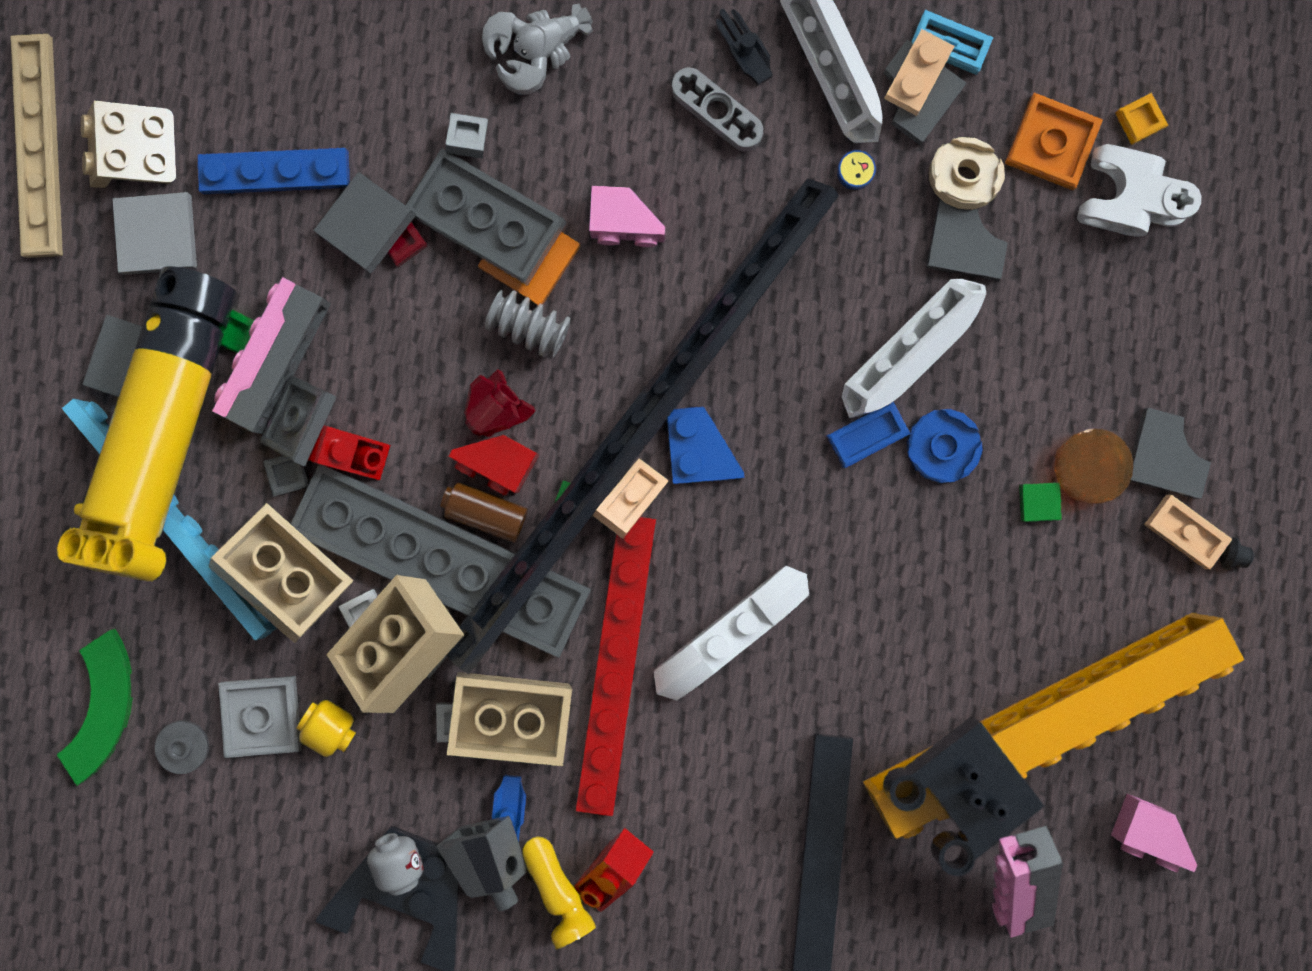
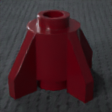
M499 369L488 379L479 375L469 387L464 411L465 423L470 431L477 436L492 437L497 432L510 429L514 425L527 421L536 412L534 406L522 399L519 400L516 393L506 385L507 382L504 374Z

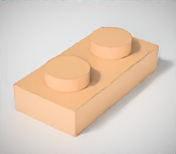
M921 29L884 99L917 116L955 46Z
M639 458L596 509L593 516L623 539L662 491L668 480Z
M1165 495L1144 524L1204 569H1211L1232 541V538L1173 495Z

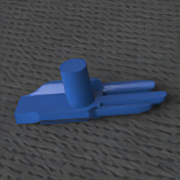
M504 775L500 787L494 793L492 819L509 816L519 842L520 826L524 823L526 793L522 786L521 776Z

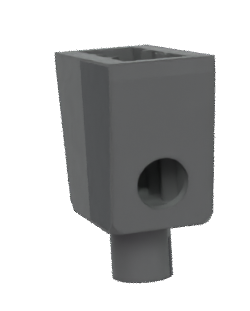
M509 816L461 826L437 845L440 854L467 896L473 898L491 895L498 911L509 909L518 902L512 885L526 873L527 866Z

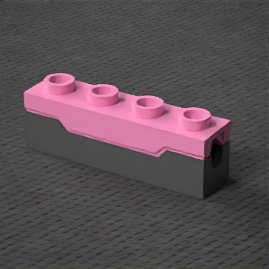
M283 277L279 284H275L270 289L266 299L268 306L262 317H257L251 325L249 331L251 338L245 350H240L232 362L233 372L228 382L223 383L217 390L214 397L216 405L212 410L226 417V419L260 434L264 433L291 375L294 376L331 305L324 298Z
M1044 826L1016 834L1014 837L1009 836L999 839V855L994 856L998 871L994 873L997 887L993 888L996 903H992L994 915L999 926H1006L1010 938L1022 935L1024 932L1026 934L1053 926L1063 862L1047 827Z

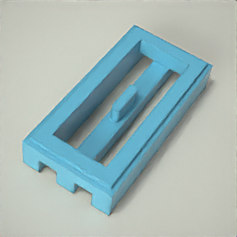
M924 10L911 42L914 44L921 29L954 45L953 50L975 58L976 60L974 61L951 52L946 63L977 75L982 67L993 37ZM930 24L979 44L981 48L978 50L961 43L957 39L926 29V26Z

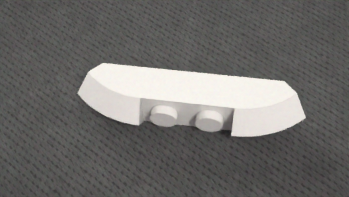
M780 0L844 135L854 143L878 142L882 126L880 100L874 83L833 0Z
M951 279L845 383L842 399L849 418L873 412L890 404L900 397L964 334L977 316L986 295L985 285L964 279Z
M788 566L783 567L654 670L657 694L677 701L711 677L787 616L809 595L807 574Z

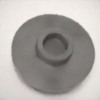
M176 721L167 725L161 730L155 742L157 760L166 770L175 774H186L196 770L204 763L209 752V741L206 733L200 726L190 721Z

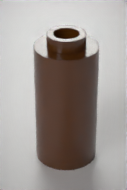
M459 482L456 483L454 488L447 487L440 504V508L445 509L444 517L512 543H516L528 513V508Z

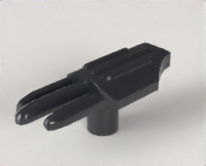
M721 9L719 13L736 42L733 41L720 19H716L719 31L730 46L729 51L742 72L750 77L757 86L761 85L773 76L770 68V54L758 35L750 31L741 15L735 9L731 13L744 32L743 35L740 34L726 10Z

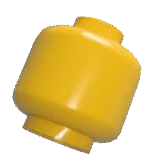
M323 700L318 705L313 702L296 727V729L301 731L299 741L324 757L333 755L337 749L344 752L356 732L350 729L353 724V715L329 700Z

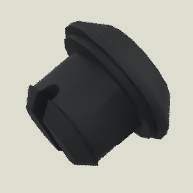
M1233 537L1219 557V560L1226 570H1230L1234 566L1247 568L1253 563L1254 552L1251 547L1242 546L1239 539Z

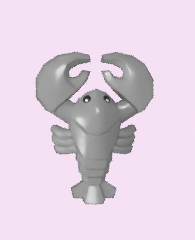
M579 4L572 5V14L570 16L554 17L552 19L549 18L546 10L536 11L526 16L527 20L532 22L529 24L518 19L510 12H498L488 19L483 27L482 43L486 54L491 60L497 59L494 51L495 42L500 41L499 51L503 55L510 45L512 32L517 34L514 41V50L520 56L531 60V65L516 60L506 61L509 68L516 70L514 74L505 71L500 64L496 66L498 76L508 90L518 95L531 94L540 89L544 83L547 58L551 57L553 69H558L565 61H568L570 54L564 44L568 43L579 31L587 36L593 32L591 27L593 21L586 7L581 8Z

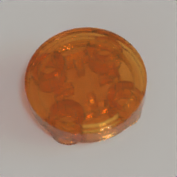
M1088 429L1077 432L1066 439L1055 453L1057 480L1062 489L1075 501L1090 504L1111 501L1125 491L1133 475V458L1128 446L1119 436L1107 430Z

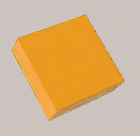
M1152 93L1115 112L1131 145L1168 126Z

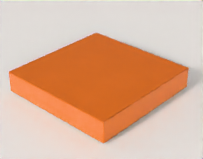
M1033 93L1005 164L1074 190L1077 188L1103 119Z
M561 232L528 286L484 260L480 261L478 267L523 297H529L530 301L538 306L540 303H545L581 245Z

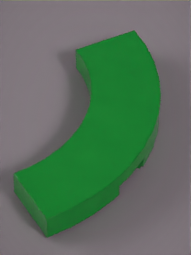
M116 629L109 630L79 650L90 677L91 697L89 709L78 734L69 745L57 754L76 786L92 777L111 757L124 728L127 727L131 714L133 697H131L130 674L132 669L127 651Z

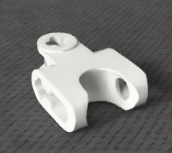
M1106 144L1094 149L1091 167L1105 172L1112 177L1117 187L1116 196L1112 200L1096 198L1087 200L1079 207L1077 220L1082 224L1129 236H1145L1148 234L1150 222L1173 227L1181 224L1186 218L1191 217L1198 211L1202 196L1194 184L1162 176L1166 162L1163 158L1137 150Z

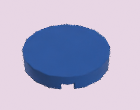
M952 409L934 410L920 417L912 426L907 439L908 458L913 468L925 479L937 483L955 482L968 476L979 463L983 451L982 441H980L978 433L979 430L976 424L964 413Z

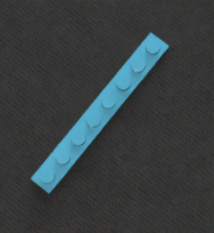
M72 399L62 408L63 411L100 454L109 425L104 421L108 418L107 414L93 401L87 402ZM173 495L163 531L253 639L258 640L267 637L277 627L209 568L211 557L219 549L215 545H208L200 536L203 532L200 525L188 515L184 517L176 507L179 502L175 495Z

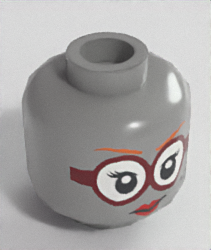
M395 833L382 836L375 842L376 847L368 854L367 863L379 890L389 892L391 895L404 894L418 884V879L423 873V863L413 839L407 836H397Z

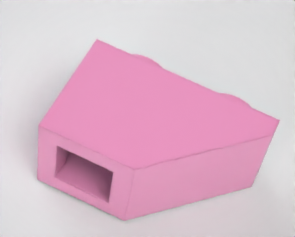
M592 186L589 231L591 238L598 239L597 243L602 245H619L620 240H634L635 245L639 247H656L657 242H665V226L630 188Z
M1127 794L1111 833V836L1122 843L1120 849L1139 858H1143L1145 853L1157 857L1155 863L1174 872H1178L1180 867L1195 872L1197 863L1176 815L1160 806Z

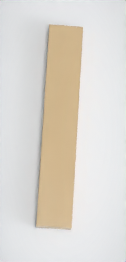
M48 34L11 36L21 256L25 258L63 256L53 39Z

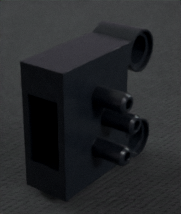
M972 716L904 768H895L889 771L883 781V790L886 796L898 809L903 811L918 809L924 803L926 788H928L960 830L958 833L943 831L935 836L931 844V853L934 859L947 874L952 876H963L969 873L978 857L997 844L999 839L1005 838L1045 807L983 724ZM906 780L913 782L912 792L904 798L896 797L895 790L900 782ZM953 845L961 846V852L957 859L953 861L945 860L944 855L949 847Z

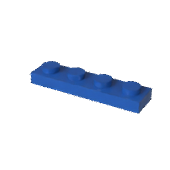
M346 148L198 154L199 192L202 194L346 188L350 183L349 151Z

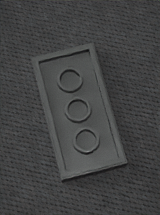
M443 148L437 154L406 204L416 214L413 219L526 286L529 285L567 224L564 218L455 155L446 153V150Z

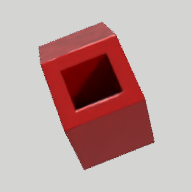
M324 425L308 460L380 480L391 445Z
M505 435L453 449L448 457L457 461L454 466L457 470L472 478L475 477L477 472L490 479L487 484L488 487L507 496L510 490L514 493H519L540 454Z
M624 828L606 845L573 887L584 903L602 912L635 884L654 851Z

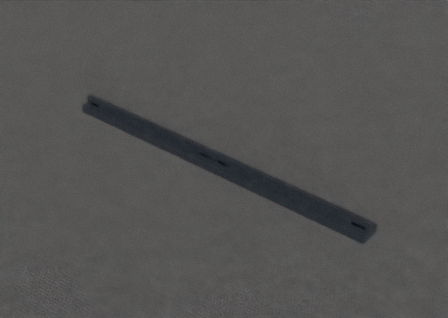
M808 178L805 180L462 622L459 628L464 636L446 655L460 670L470 674L477 666V663L480 662L481 658L492 647V644L495 643V640L498 639V636L501 635V632L504 631L515 614L518 613V610L521 609L522 605L533 594V591L536 590L542 579L553 568V565L556 564L559 557L562 556L573 539L576 538V535L588 523L596 509L605 500L614 486H616L625 472L628 471V468L631 467V464H633L642 450L645 449V446L648 445V442L651 441V438H653L659 428L662 427L668 416L679 405L685 394L696 383L702 372L713 361L719 350L730 339L736 328L744 321V318L747 317L753 306L761 299V296L772 282L775 281V278L780 274L791 257L794 256V253L797 252L805 239L808 238L811 231L822 220V217L825 216V213H827L839 196L832 186Z

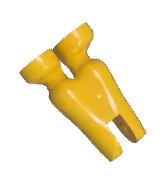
M538 836L526 841L523 847V858L529 873L538 887L545 908L551 915H562L561 923L556 926L551 934L555 949H559L594 930L596 925L590 914L583 908L578 892L563 873L550 841Z

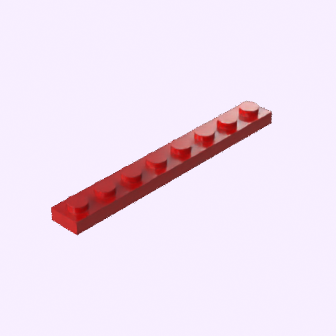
M640 517L623 539L616 534L576 811L613 816L656 519Z

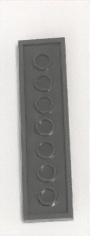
M321 464L318 465L291 522V525L311 543L391 580L396 575L426 579L443 604L466 615H469L516 554L342 472ZM550 570L503 632L560 658L590 594L591 588Z

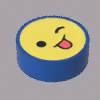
M853 150L845 154L837 168L839 181L844 187L851 190H860L868 186L876 172L873 158L861 150Z

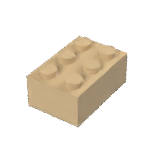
M268 503L211 557L209 568L294 643L304 635L353 582L347 574Z
M396 575L327 653V656L363 713H394L464 634L426 579Z
M457 672L447 755L563 766L572 695L570 684Z

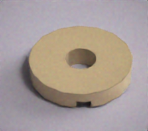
M959 137L951 140L950 143L944 146L942 145L936 151L929 166V182L934 193L946 204L958 209L973 210L986 206L997 196L1005 179L1004 164L1001 158L998 160L994 154L995 150L989 144L976 138ZM968 167L972 169L976 178L966 179L962 177L958 172V168Z

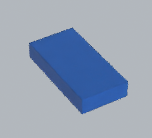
M891 402L885 407L863 416L826 437L843 469L902 439L909 435L910 432L895 403Z

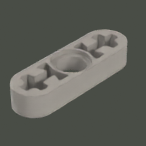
M683 68L675 74L672 81V93L677 102L737 150L744 152L752 151L760 144L763 136V125L755 115L697 69ZM692 79L696 81L695 90L702 96H704L705 90L710 91L702 100L700 107L696 105L699 101V96L694 92L682 93V80L686 83H689ZM713 101H721L727 106L728 113L722 119H713L707 113V106ZM734 113L739 115L736 118V123L740 127L745 129L750 125L754 128L752 132L753 140L749 137H746L744 140L739 139L740 130L733 124H731L729 130L724 128L731 122Z

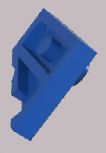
M704 407L673 410L667 419L673 484L745 478L744 471Z

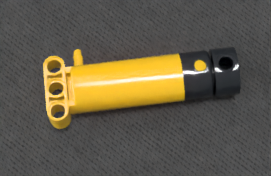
M162 267L149 304L151 308L146 313L84 504H77L74 507V513L82 519L80 528H70L65 531L58 542L57 555L61 561L97 572L147 582L153 581L161 575L165 567L166 557L164 551L154 546L156 538H159L162 533L224 337L222 331L227 328L237 296L236 291L225 282L183 267Z

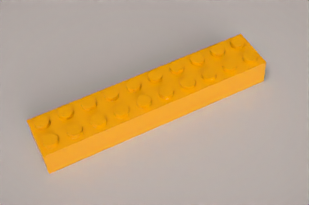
M1190 613L980 722L1025 779L1027 777L1026 772L1039 765L1043 768L1057 763L1062 759L1061 754L1072 748L1080 750L1096 742L1095 737L1107 730L1115 732L1127 727L1131 723L1129 719L1140 713L1151 714L1162 709L1165 706L1164 701L1175 695L1182 697L1199 689L1198 684L1210 677L1211 679H1218L1230 674L1234 670L1232 666L1240 663L1244 658L1223 618ZM929 748L863 781L882 821L896 839L901 836L906 839L919 834L924 829L923 825L936 818L938 821L950 818L928 788H926L924 803L914 811L898 809L883 790V781L889 771L895 768H904ZM909 780L900 782L895 790L896 797L904 798L912 792L913 782Z

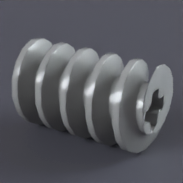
M501 290L490 307L485 321V329L491 332L499 325V336L505 338L512 332L513 343L519 344L526 338L525 348L532 351L539 345L540 356L546 357L553 351L554 358L568 332L570 317L567 316L558 324L556 323L557 311L553 310L545 318L543 317V304L540 303L531 311L529 310V297H526L520 304H517L516 291L513 290L504 298L502 297L503 291Z

